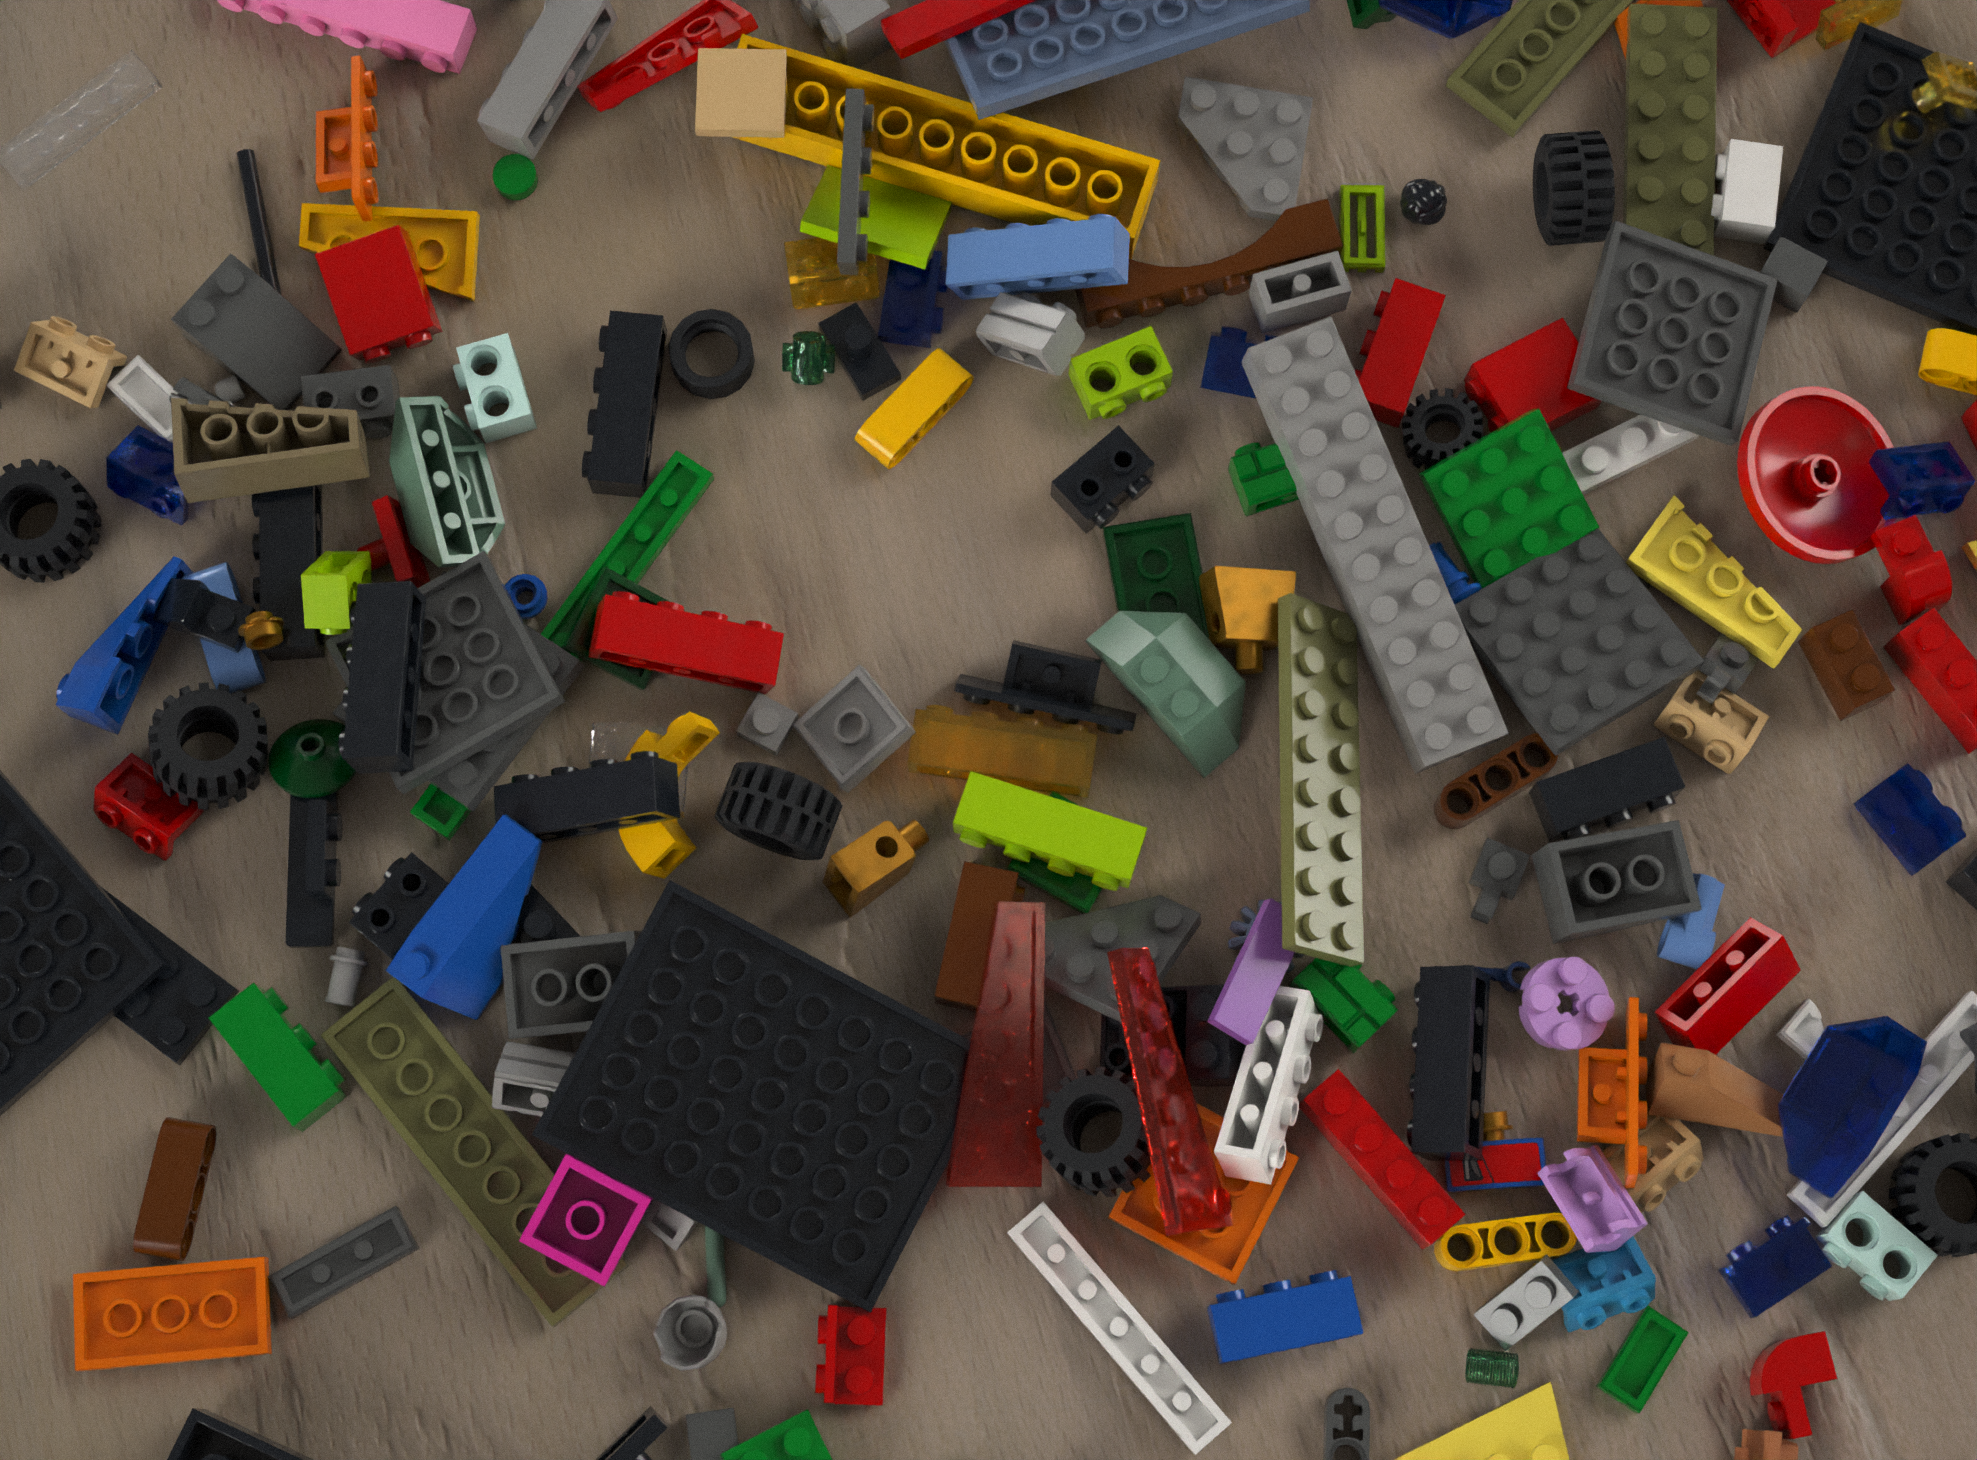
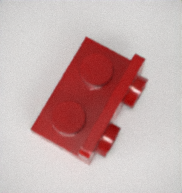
M132 752L95 786L93 811L98 819L105 826L112 829L117 828L133 839L137 847L145 853H153L164 861L173 854L174 841L204 812V810L198 809V802L191 801L188 807L180 804L178 793L170 798L163 791V782L157 784L153 776V767Z
M828 1305V1315H819L817 1343L826 1345L825 1364L816 1365L815 1393H824L825 1404L883 1406L887 1308L873 1307L872 1311L869 1312L861 1307Z

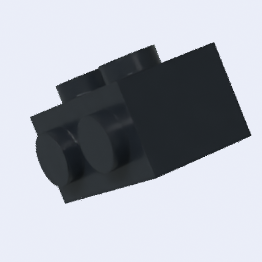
M1118 425L1052 481L1051 497L1087 534L1096 525L1100 529L1107 526L1119 514L1118 506L1129 497L1133 501L1137 500L1152 486L1153 482L1150 479L1153 476L1155 463Z
M412 852L406 859L403 857L397 859L384 874L386 881L374 894L369 892L357 902L352 910L354 917L349 921L354 928L391 960L394 959L409 934L449 884Z

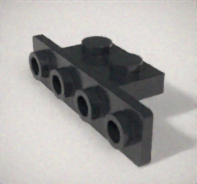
M1013 640L1004 683L960 674L954 689L955 692L963 693V699L972 703L987 705L990 704V700L1007 703V708L1016 713L1031 715L1034 714L1035 710L1052 713V719L1061 723L1076 725L1079 723V720L1096 723V728L1102 732L1116 735L1123 734L1124 730L1133 731L1137 715L1134 712L1093 703L1102 660Z
M338 791L317 798H303L290 794L286 945L290 948L331 947L334 944L335 887L340 886L341 863L339 859H336L337 841H341L343 831L342 816L338 813Z

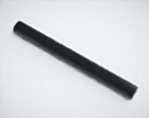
M243 149L237 152V159L259 275L281 294L255 154L251 149Z

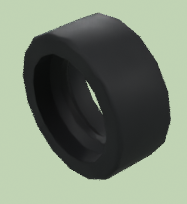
M716 309L694 312L682 319L674 329L668 346L670 362L675 377L683 388L695 396L707 399L727 397L740 390L751 377L755 362L751 335L743 322L729 312ZM716 331L727 334L733 339L738 350V357L733 368L721 376L705 377L693 372L686 361L687 346L692 339L707 332Z

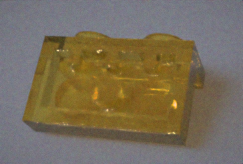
M822 238L784 242L794 309L863 301L880 297L875 254L868 253L867 261H859L858 275H841L837 264L838 243Z

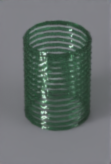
M1469 1348L1465 1368L1467 1383L1504 1386V1388L1511 1387V1389L1516 1387L1519 1371L1517 1353Z

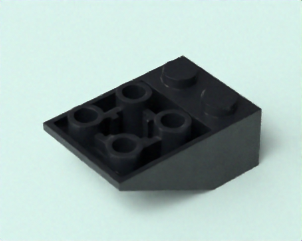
M1224 984L1158 987L1131 1027L1101 1013L1100 1067H1106L1112 1075L1115 1070L1123 1072L1130 1080L1133 1079L1137 1084L1201 1087L1234 1086L1246 1045L1207 1022Z

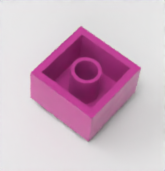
M565 1154L519 1242L605 1287L653 1198L583 1161Z

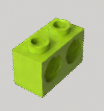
M1149 326L1071 358L1068 375L1089 420H1092L1099 416H1102L1103 419L1115 417L1126 410V405L1141 399L1143 402H1151L1160 398L1167 392V388L1171 387L1173 371L1152 326ZM1143 362L1149 364L1154 371L1148 375H1139L1131 367L1136 363ZM1097 379H1105L1113 385V388L1106 392H1100L1095 390L1091 383Z
M325 551L301 574L305 628L320 629V633L325 635H338L348 632V629L353 627L350 618V607L352 602L356 601L357 585L372 583L370 551Z

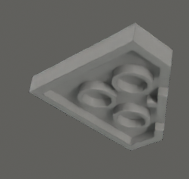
M1185 76L1177 124L1187 136L1190 135L1202 150L1203 158L1223 183L1226 182L1239 199L1240 206L1249 217L1277 221L1285 209L1296 206L1313 97Z

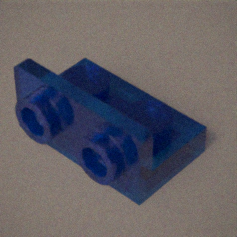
M933 251V257L930 258L926 270L895 260H889L878 338L881 342L931 348L933 333L941 334L944 308L937 307L939 292L947 293L948 286L946 285L947 266H943V251Z
M1222 326L1220 333L1211 332L1200 388L1256 399L1241 362L1248 348L1263 343V341L1248 339V331L1234 327ZM1265 335L1264 342L1278 336Z
M137 425L106 457L107 487L118 496L126 499L129 498L150 509L155 515L183 525L188 520L189 503H187L174 474L173 443Z
M1950 441L1880 449L1875 451L1869 461L1872 469L1890 495L1880 510L1885 520L1902 517L1908 518L1913 515L1950 513L1962 505L1964 497L1976 481Z
M1907 763L1853 803V805L1907 872L1913 876L1965 838L1966 833L1962 829V821L1957 813L1949 806H1943L1933 794L1932 784L1926 775L1920 770H1914Z
M1787 1214L1764 1229L1769 1237L1753 1246L1750 1240H1747L1725 1254L1730 1262L1718 1269V1271L1750 1318L1757 1317L1832 1267L1806 1227L1811 1225L1806 1216L1792 1221Z

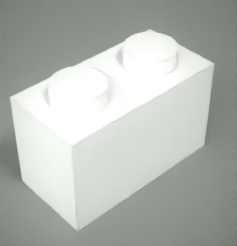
M1730 139L1724 152L1716 154L1715 180H1718L1717 194H1713L1711 216H1714V237L1759 244L1766 242L1775 228L1783 146Z

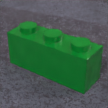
M253 982L212 1014L209 1020L290 1124L303 1132L347 1097L346 1093L339 1086L345 1081V1078L328 1058L324 1062H320L311 1050L317 1045L316 1041L301 1023L294 1027L283 1014L289 1007L275 989L271 987L265 991Z

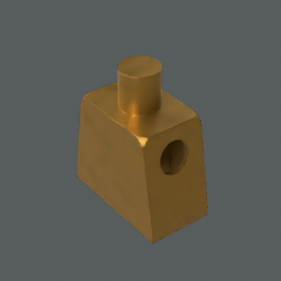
M1214 566L1199 576L1209 639L1216 648L1235 649L1236 671L1238 673L1256 674L1263 672V651L1273 650L1278 647V598L1289 593L1294 594L1296 571Z
M914 819L899 830L896 829L891 821L886 820L830 856L823 884L851 918L910 873L916 858L915 851L927 844L929 837L921 824Z

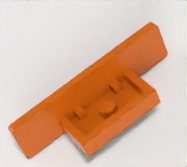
M361 55L351 56V107L316 111V185L320 193L351 189L352 200L362 221L365 222L372 221V204H377L379 201L375 178L372 177V168L378 167V153L376 145L372 141V132L378 131L377 114L372 105V97L378 95V86L374 71H367Z
M1629 997L1625 1013V1049L1585 1047L1578 1050L1577 1142L1624 1144V1187L1630 1189L1635 1188L1638 1174H1646L1647 1146L1638 1145V1129H1646L1647 1101L1639 1100V1085H1646L1647 1057L1639 1056V1041H1646L1648 1019L1647 1013H1639V997Z

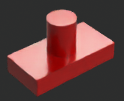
M388 495L372 501L382 538L357 549V551H370L371 572L391 564L396 582L411 581L417 588L430 582L422 553L410 544L400 502Z

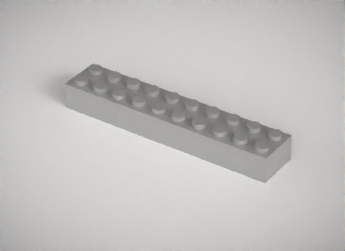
M1330 316L1248 348L1242 359V366L1272 437L1283 456L1286 468H1288L1296 485V494L1345 610L1356 626L1357 638L1414 773L1417 774L1499 741L1509 732L1332 317Z

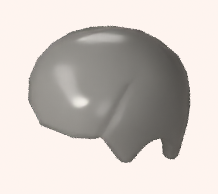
M699 1295L677 1297L662 1309L653 1333L661 1352L660 1359L664 1363L683 1371L703 1368L719 1357L726 1345L727 1324L715 1302Z

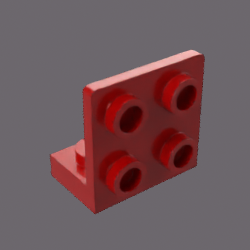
M1726 0L1771 58L1776 57L1836 19L1841 13L1840 7L1834 0Z

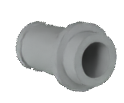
M337 947L336 956L331 955L330 960L334 961L325 1002L355 1007V998L362 966L367 967L368 962L363 961L365 952Z

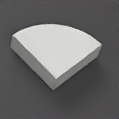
M1809 998L1806 999L1776 1034L1811 1065L1818 1062L1825 1048L1824 1028L1820 1011Z

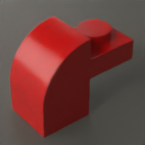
M1916 515L1878 529L1870 536L1890 575L1880 588L1899 626L1920 618L1932 608L1939 611L1950 601L1952 580L1942 549L1934 552Z
M1821 1331L1774 1342L1759 1354L1753 1364L1750 1375L1751 1396L1770 1393L1772 1402L1767 1404L1768 1417L1773 1430L1782 1432L1783 1439H1796L1812 1435L1800 1387L1837 1379L1826 1332Z

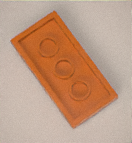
M254 1257L73 1274L75 1371L81 1372L272 1354L270 1286L268 1277L269 1258Z

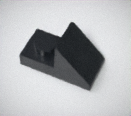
M171 578L153 620L238 653L245 639L244 636L239 635V627L246 624L245 619L248 615L257 611L252 606L210 591L201 581Z

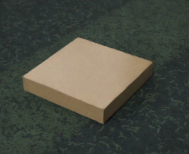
M698 48L696 136L785 138L787 50Z

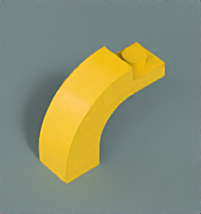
M689 711L686 715L676 718L668 726L667 733L664 736L646 730L635 742L625 761L631 760L630 755L635 752H657L659 758L677 764L679 777L688 763L720 732L710 719ZM677 819L619 829L626 850L640 870L645 874L665 879L696 849V846L678 824Z

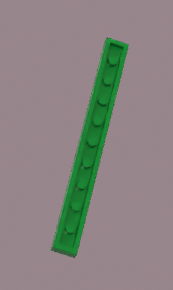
M676 450L541 635L559 647L563 646L603 567H607L638 584L714 481L713 473ZM570 653L571 655H573L574 657H576V658L579 659L580 661L583 660V659H581V658L575 656L574 654ZM430 784L410 813L413 817L450 841L471 811L433 784Z

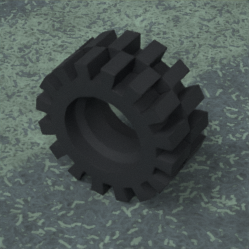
M1445 388V396H1438L1437 389L1430 390V399L1426 400L1423 394H1420L1416 397V406L1410 403L1406 408L1407 416L1403 415L1402 418L1405 454L1408 459L1412 457L1413 465L1418 469L1424 464L1426 470L1484 437L1483 417L1481 411L1478 412V405L1474 400L1468 403L1467 394L1461 391L1458 397L1454 398L1453 389ZM1439 421L1453 422L1460 429L1457 439L1448 443L1432 442L1426 437L1425 433L1431 424Z

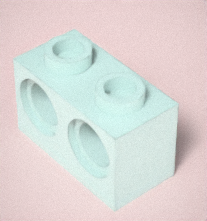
M508 333L456 347L460 363L453 365V370L460 391L468 389L472 403L464 405L471 430L479 429L485 442L489 443L537 429L516 353ZM486 363L497 365L495 371L490 375L481 376L476 374L477 370ZM505 403L509 405L507 411L500 416L488 415L489 409L495 404Z
M1864 1191L1856 1193L1830 1224L1823 1227L1815 1237L1825 1246L1822 1251L1832 1262L1842 1268L1849 1266L1862 1277L1859 1281L1860 1285L1869 1294L1881 1301L1884 1298L1888 1301L1902 1299L1938 1256ZM1849 1221L1857 1223L1863 1231V1241L1860 1246L1853 1245L1846 1237L1845 1230ZM1887 1253L1894 1255L1900 1263V1273L1896 1279L1890 1277L1883 1268V1260Z

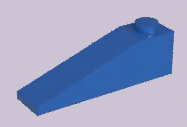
M174 556L78 659L71 673L66 674L61 679L56 692L58 699L56 706L68 716L114 734H119L168 626L153 620L171 578L182 579L184 575L193 573L182 559Z
M502 815L409 934L386 971L421 998L474 1020L479 1019L504 982L501 945H510L512 940H516L519 929L517 922L524 897L529 893L543 841L508 815Z

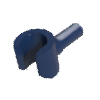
M1522 961L1514 962L1503 967V969L1477 967L1490 975V980L1500 982L1501 986L1509 992H1517L1521 988V984L1513 981L1512 970L1528 971L1531 969L1527 963Z

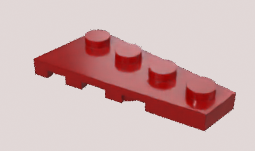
M702 0L580 83L577 88L584 100L601 113L606 109L617 107L625 99L698 61V48H723L741 38L742 34L747 35L759 27L752 13L732 0Z

